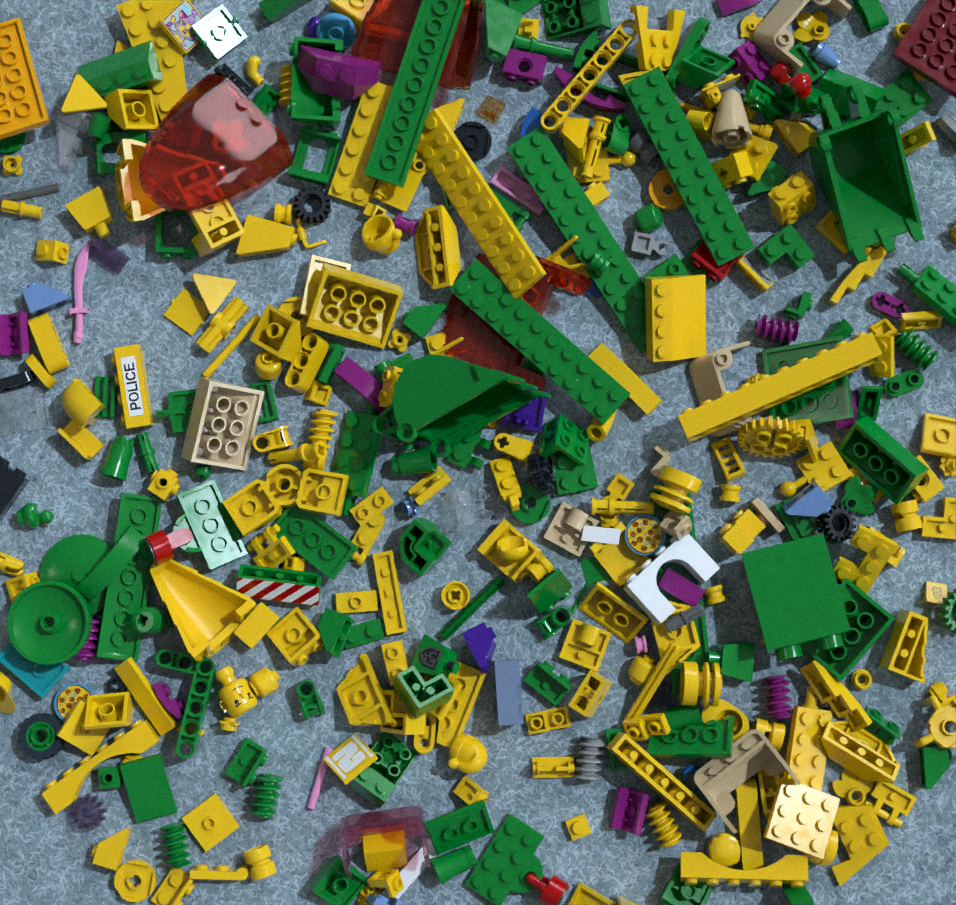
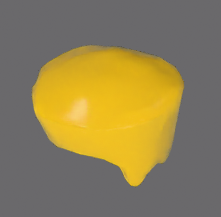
M720 832L711 836L708 841V852L712 861L729 867L740 860L741 848L734 836Z

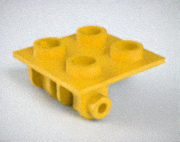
M729 74L723 77L721 82L715 84L713 81L704 85V89L701 90L697 100H703L707 109H715L721 99L720 92L735 86L740 74L735 76Z
M410 170L404 188L378 180L370 197L407 212L423 175Z

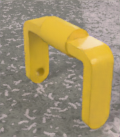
M297 218L298 228L296 231L299 240L303 241L306 249L327 243L326 240H322L308 245L305 229L301 225L300 218Z

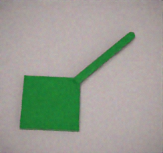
M594 556L580 560L586 583L571 608L572 615L590 584L611 579Z

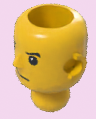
M228 665L215 673L216 680L221 682L223 686L218 692L219 705L232 718L239 717L257 705L258 699L248 684L249 682L242 677L236 679L231 666Z

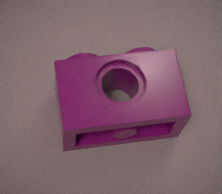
M510 48L505 58L502 76L511 82L521 80L525 81V84L529 86L541 85L547 57ZM527 65L530 70L528 72H521L519 67Z

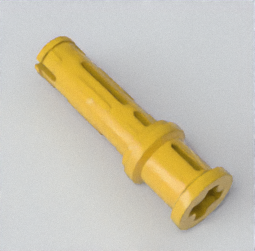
M602 116L593 117V128L588 135L590 142L580 176L586 179H593L602 143L606 141L607 127L611 124L610 119Z
M317 441L311 445L304 443L299 448L270 452L268 460L275 459L270 461L272 465L296 460L309 462L315 458L321 460L326 457L327 449L322 441Z
M592 497L591 515L596 513L608 514L609 516L614 515V513L653 515L654 501H615L612 497H609V499H596Z

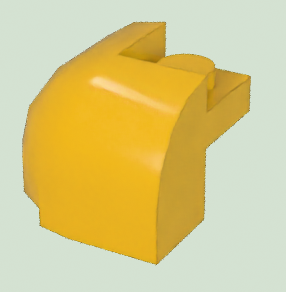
M75 378L67 386L62 395L63 410L81 430L87 424L93 425L97 421L95 416L105 407L78 378Z

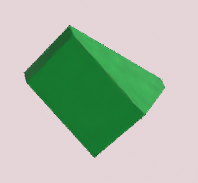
M860 386L856 388V420L869 416L872 420L876 421L883 386Z

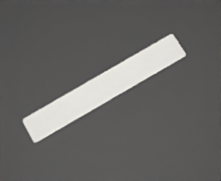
M430 838L400 871L404 889L395 896L397 899L400 898L431 862L430 858L436 856ZM385 889L381 894L389 899L387 889Z

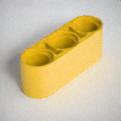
M47 312L28 320V324L48 372L53 374L70 367L69 360H66L67 355L61 341H58L60 338Z
M309 333L304 337L285 377V384L298 393H306L310 389L329 348L326 340L314 333Z

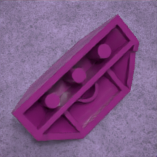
M300 45L297 67L313 92L354 100L378 82L381 62Z

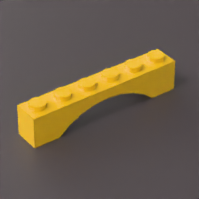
M141 719L130 726L131 731L126 734L124 731L113 738L114 743L109 746L104 744L96 750L97 755L92 758L87 756L79 762L81 766L76 770L70 768L62 774L63 779L59 782L53 780L45 786L46 791L42 793V796L53 812L57 814L77 800L84 780L104 760L119 754H141L158 743L161 738L148 719L143 722Z
M681 852L680 881H685L686 885L706 882V885L715 886L719 885V882H724L728 886H739L740 883H748V886L759 887L761 884H769L770 887H782V884H791L793 888H802L809 881L808 855H785L779 861L764 868L737 870L712 861L702 852Z

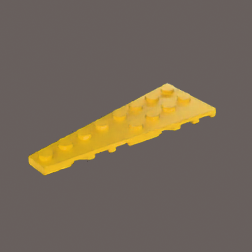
M129 0L116 5L132 47L147 41H152L163 81L149 85L148 88L152 90L154 104L166 134L169 136L180 107L184 106L190 110L183 54L157 23L176 6L175 0ZM171 145L173 151L184 155L195 151L194 148L183 152Z

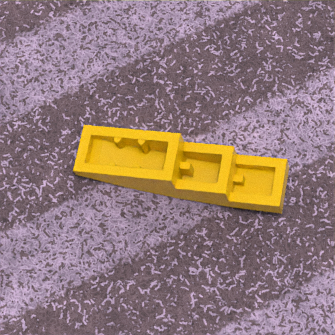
M882 246L867 256V261L859 263L837 286L827 303L834 307L845 290L852 293L862 278L866 280L871 279L887 253Z
M603 343L588 356L631 393L628 398L647 416L662 403V400Z
M816 660L800 668V671L821 703L828 702L838 718L844 716L854 732L872 723V720L847 688Z

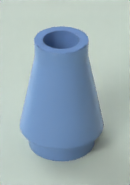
M820 41L810 53L813 56V60L830 66L833 69L842 60L826 43Z

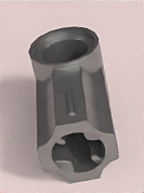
M948 112L935 126L952 142L954 149H956V118Z

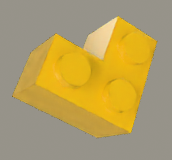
M740 509L733 516L735 520L731 524L726 523L718 531L720 535L717 538L733 555H740L766 527L750 509H745L744 511Z
M396 689L382 690L395 723L392 725H380V732L401 735L425 734L426 714L415 719Z

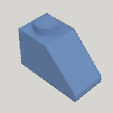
M38 282L31 283L26 286L27 289L22 290L29 311L34 316L73 301L69 295Z
M814 480L784 504L783 508L788 515L818 517L820 514L827 513L831 509L833 502Z

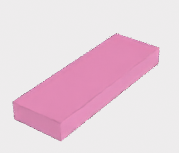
M499 167L489 184L540 217L545 208L530 185L504 167Z

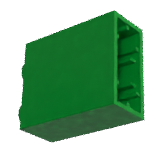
M823 533L741 553L767 655L776 653L778 662H785L803 657L802 646L817 643L820 652L844 647L842 637L849 635L850 627Z

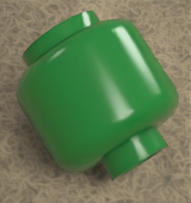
M648 204L636 210V218L633 219L637 231L641 229L643 233L647 234L661 228L662 221H664L659 206L655 207L653 204Z

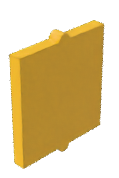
M183 288L175 300L172 299V304L163 315L193 336L199 326L204 324V320L209 312L201 300Z

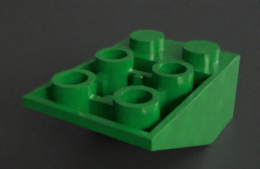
M608 0L542 1L548 40L589 35L594 30L600 33L612 29Z
M383 732L371 748L378 759L347 784L348 787L379 809L418 755L413 749L387 732Z

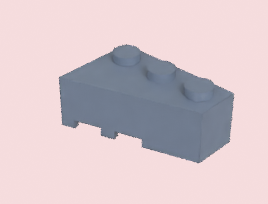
M519 659L496 660L494 665H490L491 678H495L496 686H492V699L497 698V707H493L494 719H498L499 726L524 724Z

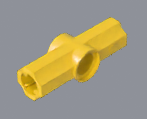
M235 296L222 312L214 316L209 323L208 329L196 343L211 354L223 338L225 339L231 334L229 332L235 329L236 323L247 312L249 307Z

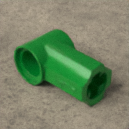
M94 112L87 132L98 138H104L108 131L115 129L116 123L108 117V114Z
M407 353L392 361L387 360L374 366L373 368L381 385L383 386L382 375L386 366L404 369L414 359L411 353Z

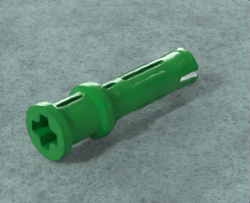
M519 33L515 34L512 43V49L533 54L538 53L570 62L574 53L573 48L537 41V38L533 36L531 38L519 36Z

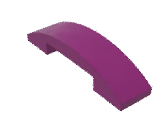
M555 66L553 71L555 79L563 89L573 80L574 75ZM576 88L570 91L573 96L581 94V91ZM588 93L581 101L582 104L590 108L608 113H624L627 104L610 95L606 101H603Z
M346 357L333 372L344 383L355 389L380 415L386 409L379 406L378 396L382 390V385L349 357Z

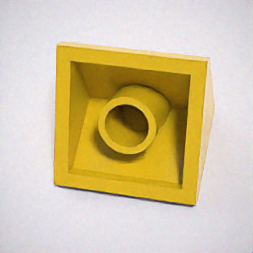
M404 825L363 830V851L367 872L401 868L407 865L408 858Z

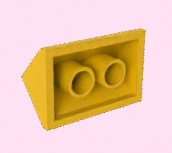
M599 582L594 584L578 607L627 644L649 619Z

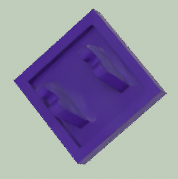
M538 389L539 391L548 393V391ZM535 398L505 415L501 419V425L541 432L547 398Z

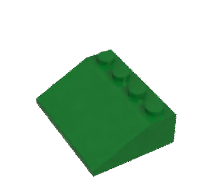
M847 578L838 587L850 627L849 635L842 637L844 647L826 652H820L817 643L801 647L813 660L821 664L840 682L844 680L895 620V617Z

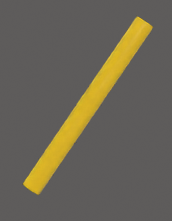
M257 313L205 369L202 375L209 378L252 331L261 318Z

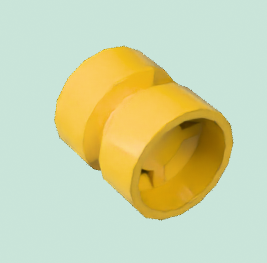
M917 499L900 502L898 505H890L892 516L896 517L894 521L896 533L923 527L921 516L917 515L919 511Z
M755 718L752 730H760L764 735L766 731V738L779 751L784 741L785 725L776 722L769 724L768 720Z
M268 843L243 852L246 864L251 866L248 870L252 881L266 878L277 872L274 861L269 859L272 854Z

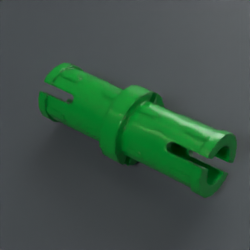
M142 432L144 441L142 440L141 433L136 434L135 438L141 451L139 453L140 458H143L147 475L153 474L151 465L154 472L160 469L148 432Z

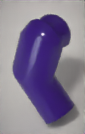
M314 16L309 19L305 30L308 38H317L316 26L321 17Z

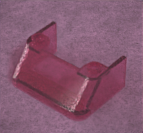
M407 806L353 814L345 817L341 828L343 868L347 878H352L349 848L357 846L361 842L362 836L404 830L405 834L410 838H422L425 863L427 867H431L423 810L419 806Z

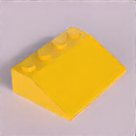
M323 262L306 326L384 349L403 296L402 287Z
M706 275L645 277L646 359L652 362H661L706 355Z

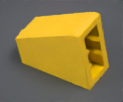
M247 214L243 227L245 233L240 237L236 254L239 257L290 251L291 247L297 243L298 234H296L294 227Z

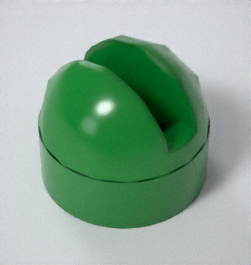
M194 466L195 476L199 480H201V475H204V480L208 479L211 474V466Z

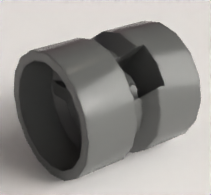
M643 127L631 139L628 148L634 154L639 153V158L646 165H649L658 154Z

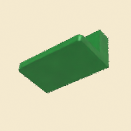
M326 340L329 348L314 379L329 386L335 374L333 371L340 364L346 348L338 343L335 344Z

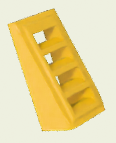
M729 436L710 444L727 484L746 476L745 468ZM723 446H729L728 449H725L721 452H718L717 450L718 448H721ZM732 453V456L722 460L721 456ZM735 460V464L725 467L726 463ZM736 468L739 469V471H736L732 474L728 473L729 471L734 470Z

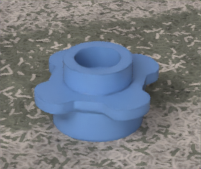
M412 496L402 501V509L405 516L414 517L418 515L419 507Z

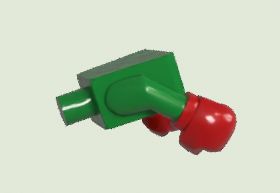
M779 61L771 66L769 75L782 87L779 99L781 105L795 113L820 114L818 97L825 93L815 87H811V78L807 73H798L792 78L790 74L793 68L789 63L785 64Z

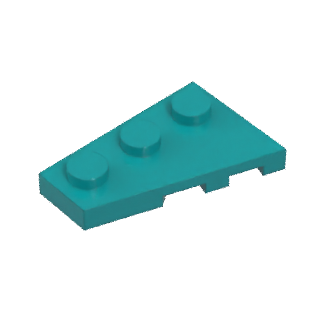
M9 643L0 653V663L42 699L47 696L71 668L62 663L45 665L32 662L23 657L12 643Z

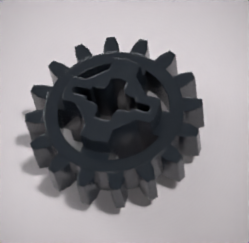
M539 451L527 455V462L529 464L527 465V474L534 487L538 490L540 489V493L544 494V496L555 492V471L548 459L540 456Z

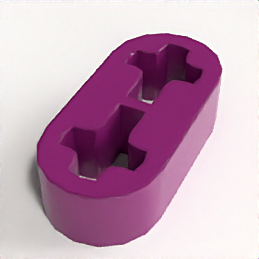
M877 292L871 297L870 304L874 310L894 319H900L901 313L897 315L896 310L891 308V305L894 307L901 305L903 313L909 312L906 302L885 292ZM883 297V302L887 303L888 306L885 304L878 306V302L875 299Z

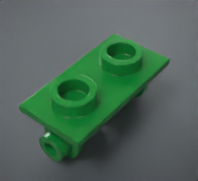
M866 707L865 712L872 720V723L865 727L872 733L878 728L879 730L875 733V736L886 744L892 745L896 738L900 739V728L896 723L884 719L877 709Z

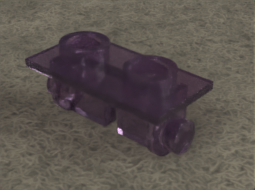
M98 235L95 239L91 238L87 243L89 245V254L118 275L130 260L127 255L106 240L100 239Z

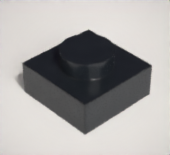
M659 685L648 704L667 707L670 686Z

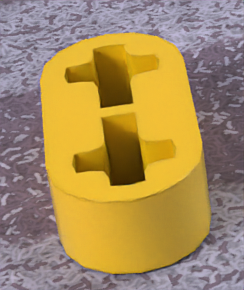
M33 353L25 359L27 365L48 389L58 383Z

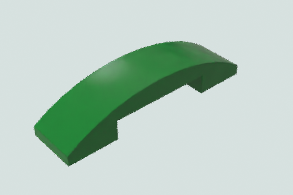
M130 525L112 549L91 572L86 574L75 588L92 601L143 545L144 536Z

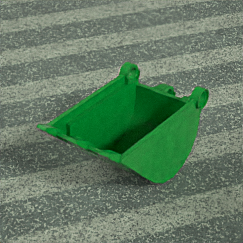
M855 83L847 86L851 119L841 122L838 111H835L832 100L828 95L829 93L819 96L818 104L823 129L811 133L809 137L810 161L820 190L837 220L833 223L849 253H852L858 263L867 261L864 248L880 243L885 251L889 253L896 250L893 237L908 232L915 243L924 240L920 215L898 127L902 124V120L897 108L886 111L877 109L870 112L861 85Z
M429 354L415 359L402 370L394 385L392 404L375 418L372 427L377 434L388 435L391 440L399 443H411L417 437H423L430 441V449L435 456L446 458L451 453L452 445L535 398H550L551 395L539 391L538 387L525 383L526 380L520 377L445 355ZM382 421L387 422V427L384 431L379 430V425ZM440 443H444L445 450L439 454L437 447Z

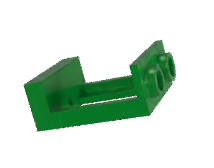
M307 125L306 128L300 127L301 135L292 166L290 165L288 174L291 178L329 187L341 138L333 131L327 130L324 133L310 125ZM315 139L325 140L328 144V153L322 173L303 169L308 147Z
M145 131L106 133L104 138L96 137V140H93L94 152H97V160H94L95 172H98L101 178H104V175L115 174V163L104 161L103 147L106 144L120 143L122 139H133L149 144L148 135Z

